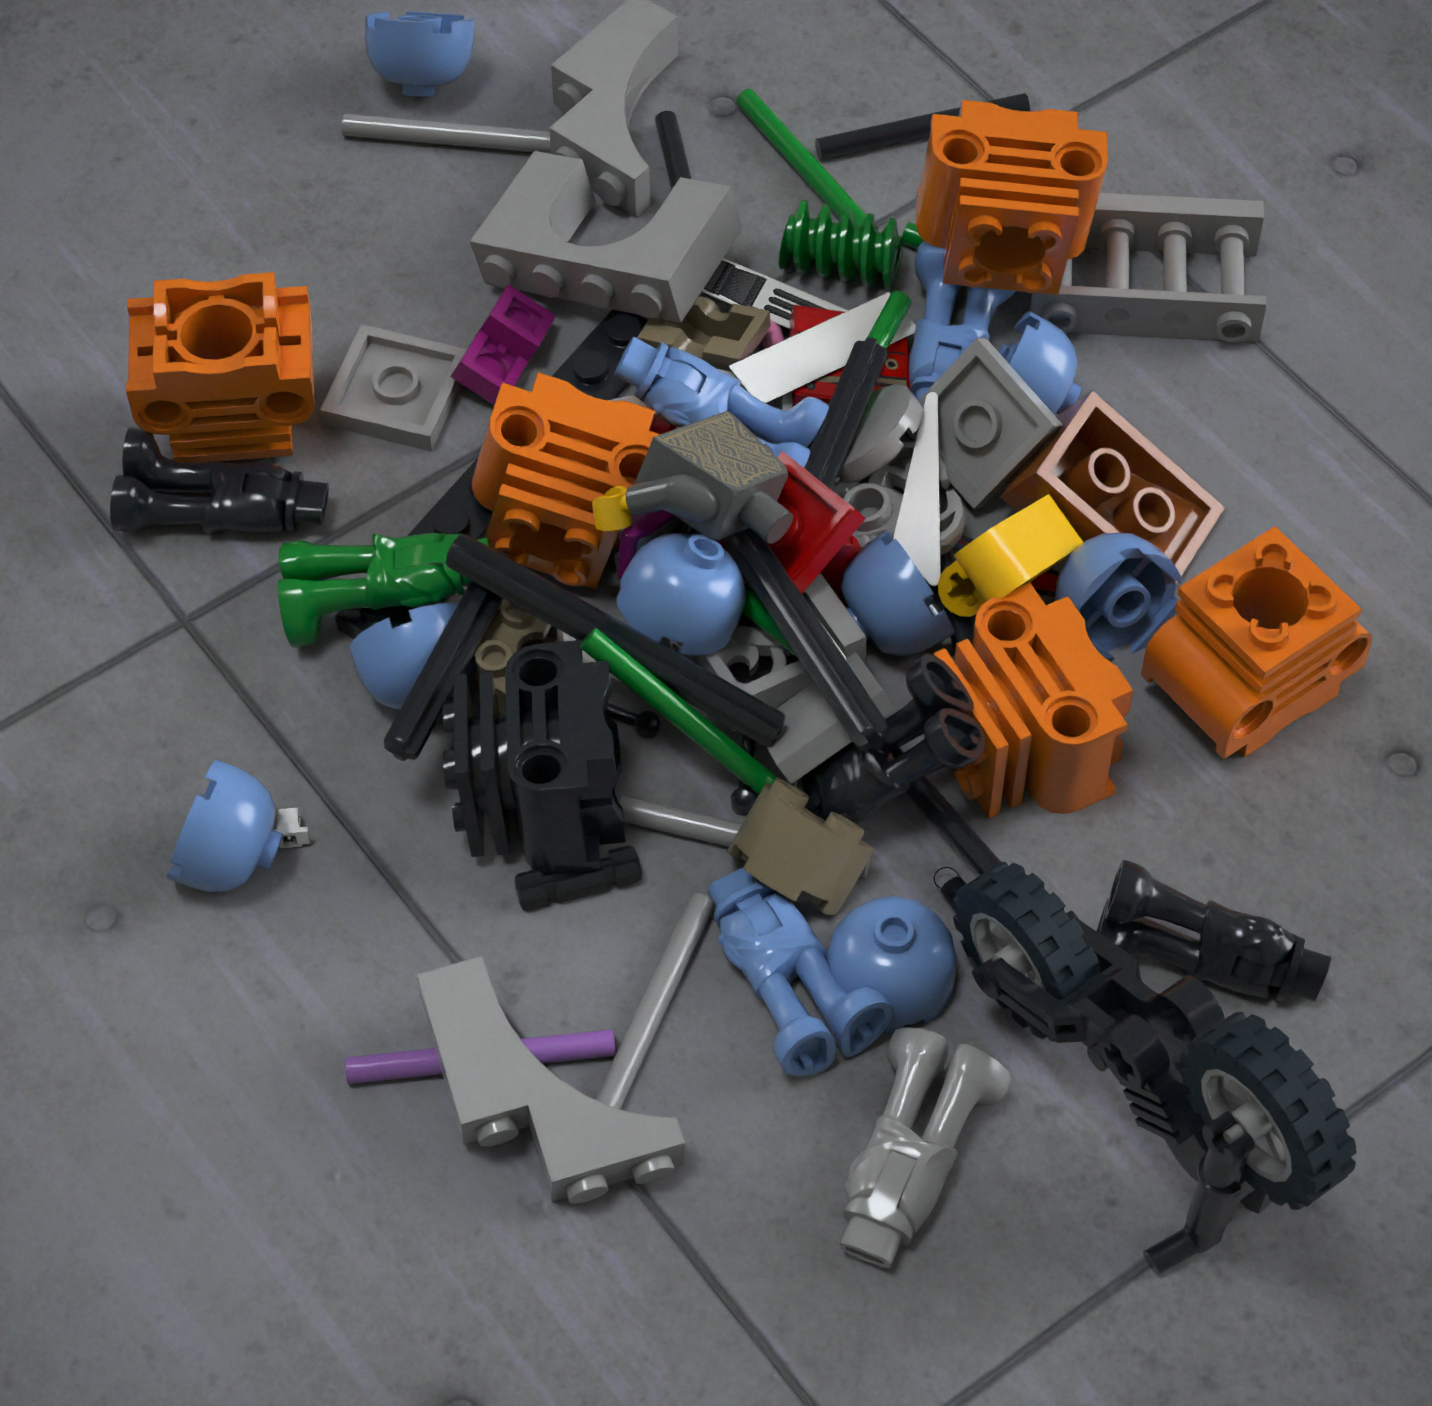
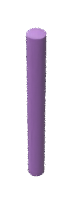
M613 1029L520 1039L541 1064L616 1056ZM435 1048L345 1057L347 1084L442 1074Z

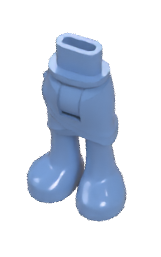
M925 241L917 249L914 266L916 276L926 291V306L924 318L918 319L916 322L915 339L909 360L910 391L918 400L976 338H987L989 341L988 329L996 308L1016 292L968 286L962 325L950 326L955 302L962 285L943 284L945 267L943 266V256L945 249L932 246Z
M632 337L621 357L614 376L636 387L634 396L644 402L650 409L655 410V413L662 420L680 428L728 410L748 429L763 438L764 440L758 439L770 446L776 457L783 451L803 468L805 467L810 455V449L807 447L816 436L827 415L828 404L814 397H806L789 410L775 408L754 397L739 386L741 380L721 372L706 361L675 347L668 349L669 346L663 342L657 348H654L640 339Z
M743 868L717 879L709 886L707 893L716 905L714 920L720 927L718 942L722 945L726 958L745 974L755 995L759 999L764 1000L779 1030L773 1044V1051L786 1074L808 1076L822 1072L831 1066L835 1059V1042L843 1055L851 1057L865 1050L884 1032L891 1023L894 1013L885 995L873 987H865L847 993L831 973L830 966L826 960L828 950L815 936L803 915L784 895L765 885ZM796 977H799L825 1019L828 1028L822 1020L810 1016L793 991L790 984Z

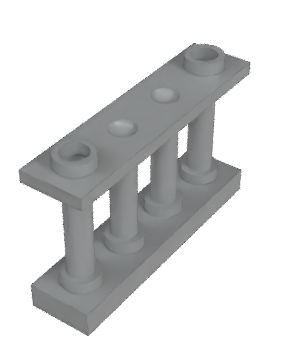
M1099 193L1085 248L1106 249V288L1071 286L1072 259H1070L1066 263L1059 294L1032 293L1030 312L1051 322L1064 333L1259 343L1267 301L1266 296L1245 295L1244 256L1257 255L1264 220V201ZM1129 250L1163 252L1164 291L1129 289ZM1186 253L1220 255L1221 294L1187 292Z

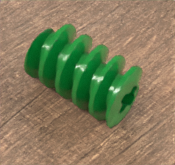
M801 200L794 214H790L785 226L778 265L780 269H785L794 257L796 271L804 274L811 269L816 260L817 273L822 278H829L838 265L839 277L842 282L847 283L854 279L860 269L861 281L863 286L873 287L882 273L885 290L892 291L901 264L903 237L898 236L896 218H890L883 231L878 232L876 231L874 214L868 213L860 228L854 227L851 209H845L838 223H834L831 219L830 205L824 204L814 219L810 218L808 201Z

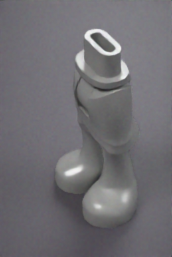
M907 1027L896 1029L890 1039L886 1056L891 1066L896 1070L894 1085L884 1113L877 1118L866 1149L861 1151L851 1164L848 1180L845 1183V1189L848 1193V1204L843 1211V1216L849 1224L839 1247L847 1254L883 1268H890L899 1246L910 1244L913 1233L918 1232L936 1205L948 1172L952 1169L953 1163L958 1157V1151L954 1146L976 1104L993 1106L999 1103L1005 1097L1012 1080L1009 1071L982 1050L968 1044L961 1043L957 1045L948 1065L940 1095L924 1135L921 1138L911 1129L932 1081L940 1075L949 1056L947 1040L936 1032L921 1028Z

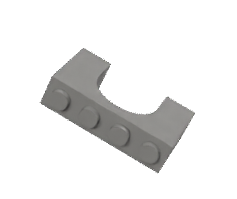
M534 151L472 237L470 244L484 283L500 288H506L509 284L517 290L536 293L549 298L555 297L590 304L598 308H609L639 314L647 318H658L681 323L742 230L731 186L680 177L651 221L632 236L602 246H580L569 243L568 241L596 202L583 160Z

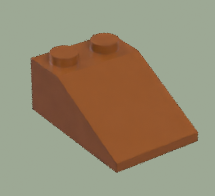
M1092 390L1056 416L1063 426L1016 474L1000 498L1016 512H1019L1050 494L1083 542L1103 533L1121 532L1134 534L1158 547L1173 562L1182 576L1225 507Z

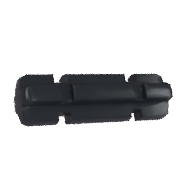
M626 845L608 850L609 857L601 858V870L564 874H541L540 870L518 873L514 878L518 902L523 910L529 911L548 906L547 899L556 897L557 903L606 891L608 890V883L615 882L616 887L637 883L641 880L642 876L638 854L633 846Z

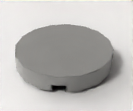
M894 384L872 392L835 483L839 482L840 477L846 483L856 482L877 472L901 452L900 449L904 444L899 438L905 433L907 428L913 434L920 426L923 408L907 386Z

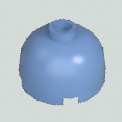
M406 11V15H399L398 20L390 19V12L368 13L365 15L367 56L374 70L385 80L402 84L403 95L434 96L436 85L451 83L465 71L472 57L475 19H464V16L456 14Z
M1029 311L1021 317L1013 330L1022 334L1018 343L1011 342L1008 346L1003 344L999 353L1054 415H1059L1076 403L1082 388L1073 382L1078 367L1075 347L1059 328Z
M888 530L865 544L843 571L841 590L848 606L846 609L865 634L866 640L869 638L883 653L896 657L918 655L955 634V630L945 611L943 610L938 613L932 605L935 603L932 597L934 593L897 539L893 540Z
M1103 533L1086 540L1066 559L1059 570L1055 583L1056 601L1067 596L1071 599L1085 620L1086 631L1093 646L1102 656L1109 659L1114 657L1108 651L1129 642L1132 653L1144 649L1155 632L1175 616L1176 611L1174 609L1178 600L1173 595L1176 589V581L1182 585L1181 574L1173 562L1149 541L1130 533Z
M692 533L663 534L640 547L621 578L619 584L621 589L616 597L617 607L631 627L659 643L663 636L672 641L683 643L678 653L691 656L713 654L726 647L742 616L746 603L743 573L732 556L716 540L709 539L705 535Z
M440 603L408 610L412 619L411 622L392 629L390 620L387 618L360 633L350 643L349 649L353 657L356 673L365 690L378 703L400 711L458 604ZM474 655L463 673L467 674L468 684L475 674ZM454 692L451 695L448 702H453L452 697L454 696Z
M214 759L205 776L206 779L210 780L205 795L201 794L195 797L170 861L173 866L166 875L167 879L207 892L230 891L246 883L257 866L269 870L284 835L272 830L276 807L271 793L259 779L240 768Z
M897 896L875 898L850 910L835 927L826 956L833 977L847 993L865 987H873L885 995L894 1012L891 1023L884 1030L885 1033H894L896 1029L904 1028V1025L915 1024L923 1019L925 1025L936 1019L951 1001L958 969L952 934L936 913L915 900Z

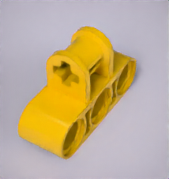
M1048 494L990 528L954 555L956 561L949 565L940 575L938 581L939 597L943 605L950 612L958 616L971 617L977 613L982 604L991 598L998 597L1002 599L1014 589L1033 581L1067 558L1084 542L1053 498Z

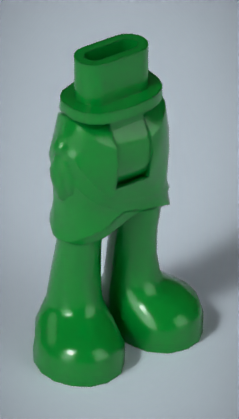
M426 533L400 538L373 534L371 539L372 545L355 546L313 545L303 540L282 543L279 549L278 561L283 579L278 581L277 587L281 619L289 644L293 648H299L315 643L320 634L321 619L325 615L337 611L361 608L380 610L397 606L418 608L437 604L454 596L456 591L459 596L463 595L471 580L452 570L445 563L451 544L460 534ZM490 538L476 539L492 548ZM367 573L366 578L325 580L338 576Z

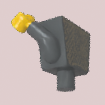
M727 410L653 437L635 484L630 485L628 488L624 486L612 487L604 496L597 497L592 501L595 527L600 531L620 530L632 524L631 513L639 516L663 510L673 514L709 539L721 540L750 528L769 544L775 543L787 532L793 521V514L777 502L788 477L787 467L773 454L770 446L762 443L735 415Z

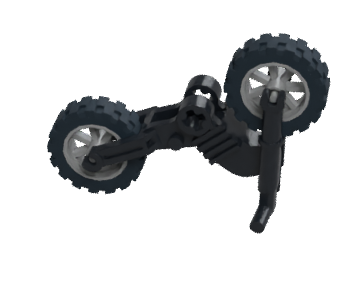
M1000 862L956 891L957 896L952 900V908L957 912V915L953 917L956 930L963 935L964 939L960 942L967 957H972L977 965L972 970V975L979 988L989 998L995 999L1003 1009L1008 1007L1012 1011L1013 1019L1023 1028L1029 1026L1032 1034L1040 1039L1048 1037L1049 1041L1057 1043L1082 1042L1087 1046V1054L1093 1065L1100 1071H1105L1109 1068L1119 1080L1120 1085L1126 1087L1123 1092L1126 1099L1132 1101L1129 1106L1132 1113L1138 1116L1135 1119L1137 1125L1164 1138L1180 1165L1197 1181L1184 1228L1143 1251L1146 1262L1156 1275L1163 1273L1196 1253L1207 1251L1221 1242L1226 1225L1231 1222L1239 1201H1241L1245 1208L1257 1214L1263 1211L1271 1202L1280 1206L1287 1203L1290 1209L1300 1210L1304 1206L1307 1207L1353 1172L1356 1162L1351 1157L1356 1154L1355 1140L1347 1134L1346 1129L1350 1127L1344 1110L1337 1108L1332 1100L1336 1095L1330 1083L1325 1078H1318L1311 1069L1314 1063L1301 1049L1295 1051L1289 1045V1037L1277 1027L1270 1030L1267 1028L1264 1019L1253 1014L1246 1018L1243 1012H1235L1225 1018L1222 1008L1212 992L1200 980L1192 976L1183 977L1162 993L1155 992L1142 982L1138 959L1079 920L1073 911L1070 910L1066 913L1064 911L1066 905L1054 892L1049 894L1044 888V882L1033 873L1027 875L1024 867L1019 864L1012 863L1008 866L1007 862Z

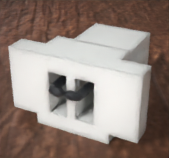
M298 808L279 809V816H277L278 824L275 831L284 834L279 847H302V844H310L308 827H300Z

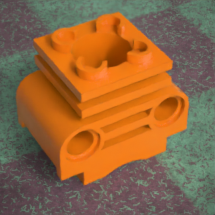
M962 100L959 116L932 114L920 187H918L916 195L917 233L925 242L945 249L943 256V266H945L943 284L1058 295L1067 260L1079 256L1086 246L1108 164V132L1078 129V112L1056 109L1031 112L1016 111L993 103Z
M275 272L243 274L221 281H194L185 278L154 281V297L127 299L129 313V357L126 394L132 418L138 427L153 434L169 435L170 447L173 450V460L180 462L203 463L293 456V425L307 420L314 411L312 311L307 286L277 288Z
M539 372L537 373L532 392L502 382L472 477V490L475 498L483 507L493 511L485 538H490L493 550L507 554L509 559L522 566L553 575L556 580L565 585H584L596 589L611 550L619 551L620 542L619 530L600 531L596 529L592 501L597 497L604 496L612 487L624 486L628 488L630 485L635 484L653 437L661 435L649 431L655 410L628 401L598 399L581 392L567 381Z
M1274 526L1178 588L1177 595L1181 599L1176 602L1174 609L1178 614L1164 623L1148 642L1141 676L1148 683L1155 681L1217 744L1215 752L1223 760L1236 751L1243 757H1246L1271 740L1278 732L1296 719L1317 710L1338 696L1341 682L1365 666L1372 642V635L1355 620L1360 617L1362 608Z
M1029 582L1014 589L1002 599L998 597L991 598L982 604L976 613L973 646L968 639L956 643L955 662L945 648L934 653L935 656L943 660L952 669L969 692L974 703V709L966 715L973 718L984 732V753L970 765L956 768L955 776L963 794L969 800L976 798L988 819L1000 814L1002 796L1011 809L1021 805L1024 786L1032 799L1041 808L1060 814L1078 811L1114 795L1116 786L1108 776L1110 765L1121 761L1124 743L1121 740L1120 734L1127 732L1128 724L1124 718L1130 710L1134 690L1118 667L1102 656L1093 646L1086 631L1085 620L1068 596L1045 605Z

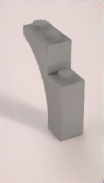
M626 0L551 64L554 105L558 106L565 113L549 127L551 154L582 159L592 191L598 194L608 205L617 206L635 218L651 205L650 175L648 164L640 156L631 140L628 131L629 121L634 107L644 90L666 66L678 57V16L650 0Z
M483 956L417 974L421 1004L463 1145L477 1141L480 1146L484 1147L499 1145L515 1138L519 1134L518 1129L529 1126L551 1201L554 1202L568 1198L572 1204L597 1199L609 1191L608 1185L632 1178L635 1179L637 1184L659 1181L671 1175L675 1171L674 1166L683 1164L685 1141L677 1117L643 1115L603 1104L563 1082L540 1063L520 1040L502 1011L490 982Z

